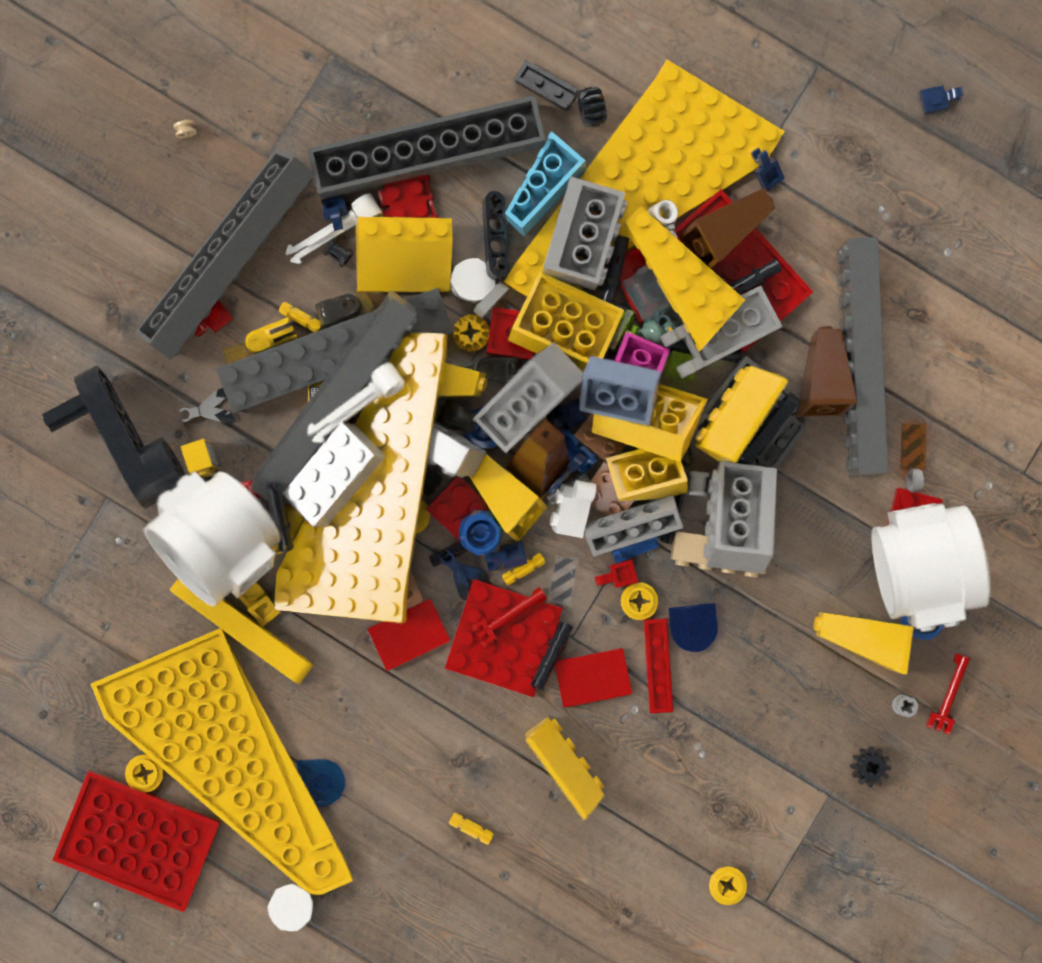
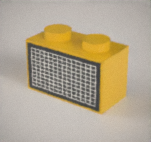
M201 439L181 446L189 474L195 472L204 479L214 476L216 474L215 471L221 469L212 442Z

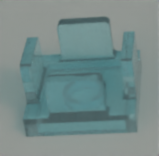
M647 265L637 270L634 276L624 280L622 283L645 323L673 309L659 286L657 277Z

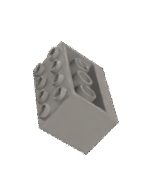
M570 176L542 273L594 291L598 285L602 286L607 273V268H603L604 263H609L614 246L610 245L611 240L615 241L621 223L617 222V219H622L628 202L623 200L625 192ZM596 211L598 215L594 216L591 212ZM589 233L591 237L585 238L583 234ZM582 255L586 260L579 261L576 256Z
M553 342L531 359L473 419L506 453L535 428L583 381L584 373Z
M720 461L717 470H713L712 480L710 479L708 483V493L711 494V498L707 502L706 514L710 515L709 522H706L705 536L709 537L703 552V558H707V567L764 573L773 556L777 468Z

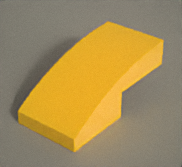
M255 582L239 597L250 614L262 627L281 613L280 610H275L274 602L258 582Z

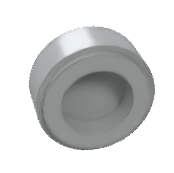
M910 469L907 473L906 484L910 492H921L923 489L924 476L921 469Z

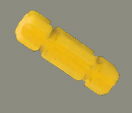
M287 302L281 304L279 308L280 314L286 317L289 316L291 320L305 328L309 327L308 329L313 332L320 331L322 327L321 321L316 318L312 319L310 315L296 307L293 308Z
M538 553L531 560L528 559L527 564L516 566L513 568V571L510 572L509 570L504 573L502 578L507 585L516 582L517 578L521 579L534 571V568L541 567L546 561L542 554Z
M454 813L449 821L451 826L461 828L460 831L475 839L479 838L486 845L493 838V832L487 829L483 830L482 826L467 818L463 819V816L458 813Z

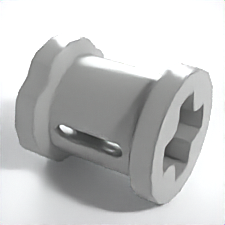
M689 471L688 475L691 476L690 487L686 495L707 497L708 493L705 492L706 481L710 473Z
M900 694L894 697L892 709L898 715L912 717L917 713L918 703L914 698ZM903 701L909 703L906 705L907 710L901 709L904 706Z

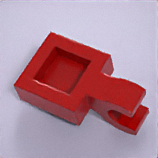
M219 300L212 306L209 316L197 326L195 332L197 338L209 329L217 333L233 321V318Z
M632 559L609 565L610 573L594 577L597 586L613 582L614 587L619 588L638 582Z

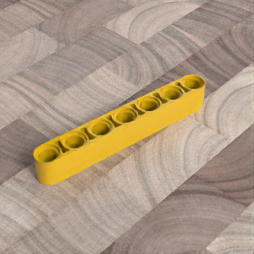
M179 579L170 588L173 594L293 682L300 685L314 665L308 659L225 598L215 606H210L191 592Z

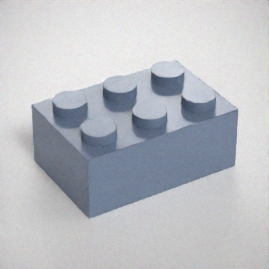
M590 356L583 374L580 411L649 426L656 406L661 372Z

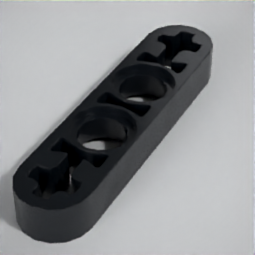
M491 191L482 202L485 263L487 275L492 280L497 281L503 279L509 271L505 198L500 192ZM491 199H494V202L498 203V205L495 207V213H492L494 207L493 203H490ZM490 220H497L500 223V229L494 230L491 228ZM496 241L500 243L502 251L495 252L491 248V242ZM497 258H500L498 260V268L502 269L500 273H497V269H493L497 263Z
M792 392L788 393L752 436L734 463L750 465L800 403V399Z

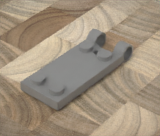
M761 286L741 295L745 301L700 351L697 350L691 334L687 333L684 328L685 324L660 337L665 348L681 339H684L694 359L676 368L682 379L783 327Z

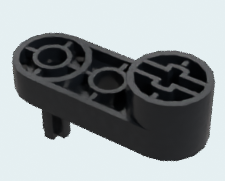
M94 366L75 376L74 381L79 395L43 413L45 425L53 433L90 413L136 500L145 509L158 503L160 496L168 490L170 492L178 486L179 480L186 475L175 453L162 437L144 445L116 390L100 367Z

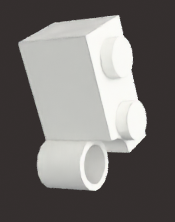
M576 480L574 485L561 483V488L557 489L555 494L556 510L550 516V525L555 533L583 538L590 505L596 493L595 483Z

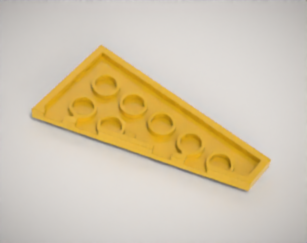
M639 206L623 225L637 249L641 250L646 259L647 266L654 272L659 286L675 313L679 314L685 324L684 328L687 333H690L694 339L697 350L700 351L742 305L745 299L645 209Z

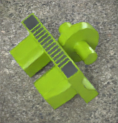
M628 309L626 313L623 312L618 328L608 346L610 352L617 353L626 331L636 335L639 329L638 326L633 325L631 330L628 331L635 319L633 316L634 312Z

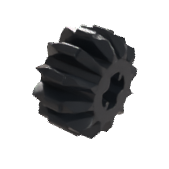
M596 86L579 90L577 104L582 123L586 127H597L600 124H604L607 119V109L600 88Z
M872 746L868 747L867 753L863 748H860L859 753L861 756L859 757L855 754L852 756L857 761L850 764V768L857 769L852 773V776L854 778L859 777L858 783L861 785L867 783V786L872 788L874 781L877 785H882L880 778H889L884 773L885 770H891V766L885 764L889 761V757L882 756L883 751L881 749L875 751ZM869 762L875 764V766H872L874 769L871 772L866 769V767H869L867 766Z

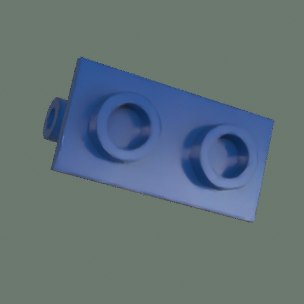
M563 428L560 433L564 436L570 462L579 452L586 457L585 461L577 468L584 475L598 460L595 457L596 454H593L584 445H581L580 441L570 433L569 429Z
M656 536L611 551L616 564L659 547L658 538Z

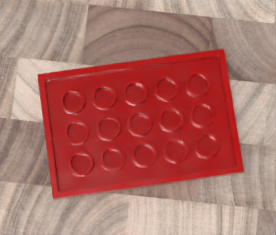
M720 189L674 229L677 239L683 244L679 235L696 219L733 203L732 200ZM756 227L725 258L711 269L730 285L751 273L752 269H758L776 259L781 266L782 272L765 280V284L761 285L779 321L784 319L813 293L811 288ZM757 285V286H755V287L749 289L748 291L744 292L743 294H745V293H747V292H749V291H751V290H753V289L759 287V285ZM757 341L741 348L740 351L744 354Z
M89 770L52 861L184 913L221 821L150 793L139 791L127 784Z

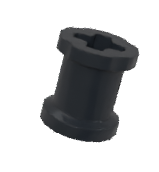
M334 237L326 246L323 255H329L343 268L354 252L351 249H346Z

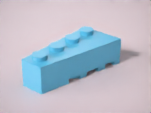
M552 131L544 147L541 148L534 165L528 171L525 181L519 187L505 212L507 222L523 236L566 193L570 176L579 179L586 171V160Z

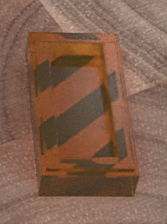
M901 423L900 470H925L927 424Z

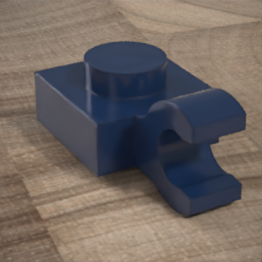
M944 85L923 89L919 92L924 115L947 110L949 107L948 102L961 100V97L964 96L962 87L953 88L945 92Z
M756 148L751 152L753 160L759 166L754 171L761 188H765L768 192L785 179L778 161L774 158L769 159V155L765 150L761 152L760 148Z
M344 195L321 200L325 220L331 219L334 231L343 229L341 217L348 215Z
M577 398L555 409L558 416L548 422L556 429L564 426L568 430L588 418L584 411H580V402Z
M522 541L499 546L500 551L484 554L488 571H495L502 564L504 569L527 564Z

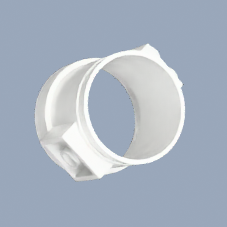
M195 472L190 476L185 475L179 480L178 486L170 492L168 490L160 496L158 502L159 516L144 528V533L153 549L175 576L198 598L210 606H215L230 592L239 598L273 567L275 553L271 548L276 546L281 541L275 524L263 507L231 476L223 472H217L210 481L205 483Z
M929 504L887 512L889 525L873 527L871 541L876 576L885 608L892 619L907 616L909 624L917 629H921V631L936 629L935 625L944 624L945 627L959 625L960 620H966L965 610L987 606L989 601V576L986 557L977 525L966 506L945 509L942 504Z

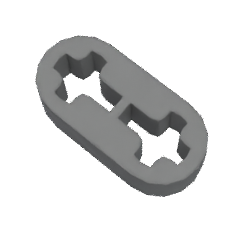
M500 281L475 307L474 312L483 319L507 294L510 288Z

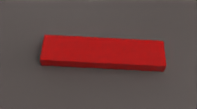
M667 618L644 619L649 713L673 712Z

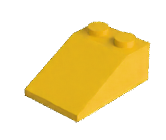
M643 449L606 458L619 501L662 499L671 495L676 496L687 493L688 481L682 463Z

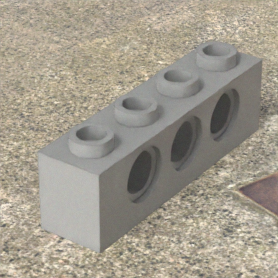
M671 495L588 522L585 527V535L594 557L681 529L683 524L674 496Z

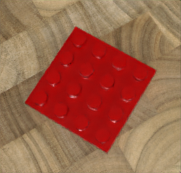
M473 579L444 669L534 698L536 688L532 687L530 682H532L546 653L549 639H552L562 608L546 602H537L495 630L494 633L497 638L483 647L481 642L489 637L485 634L478 639L476 634L481 632L483 628L480 626L477 630L473 631L471 626L483 618L489 624L528 597Z

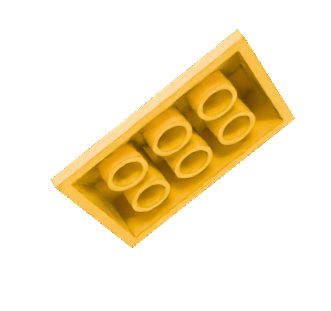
M358 217L356 221L357 292H390L392 290L393 292L424 293L438 288L439 293L450 292L452 218Z
M539 271L511 330L508 341L537 354L554 342L584 373L590 356L603 359L624 310Z
M752 366L745 367L744 369L741 368L734 377L736 382L731 389L728 388L722 395L721 400L723 402L720 407L715 408L708 418L710 422L707 427H703L698 432L695 438L698 441L694 446L717 461L736 462L788 382L787 379Z
M659 384L656 406L649 426L594 414L592 433L681 462L707 404V399Z
M547 716L525 733L526 741L581 817L586 819L605 796L602 791L605 786L597 776L593 778L588 770L591 767L584 757L579 759L574 753L577 748L569 737L565 740L560 732L563 728L555 718L551 721Z

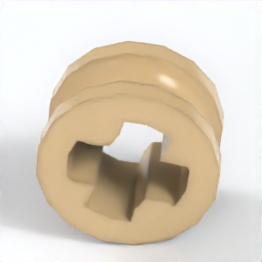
M183 120L175 123L173 127L177 130L176 137L183 139L194 136L197 133L196 129L193 128L195 125L194 121Z

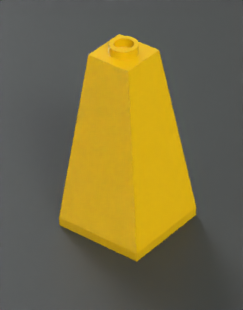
M445 363L442 383L439 384L437 398L481 396V392L485 391L487 385L486 373Z
M487 454L484 456L474 477L469 476L504 531L516 542L523 538L548 508L536 494Z
M819 612L818 617H815L813 629L816 631V636L890 671L907 674L914 627Z

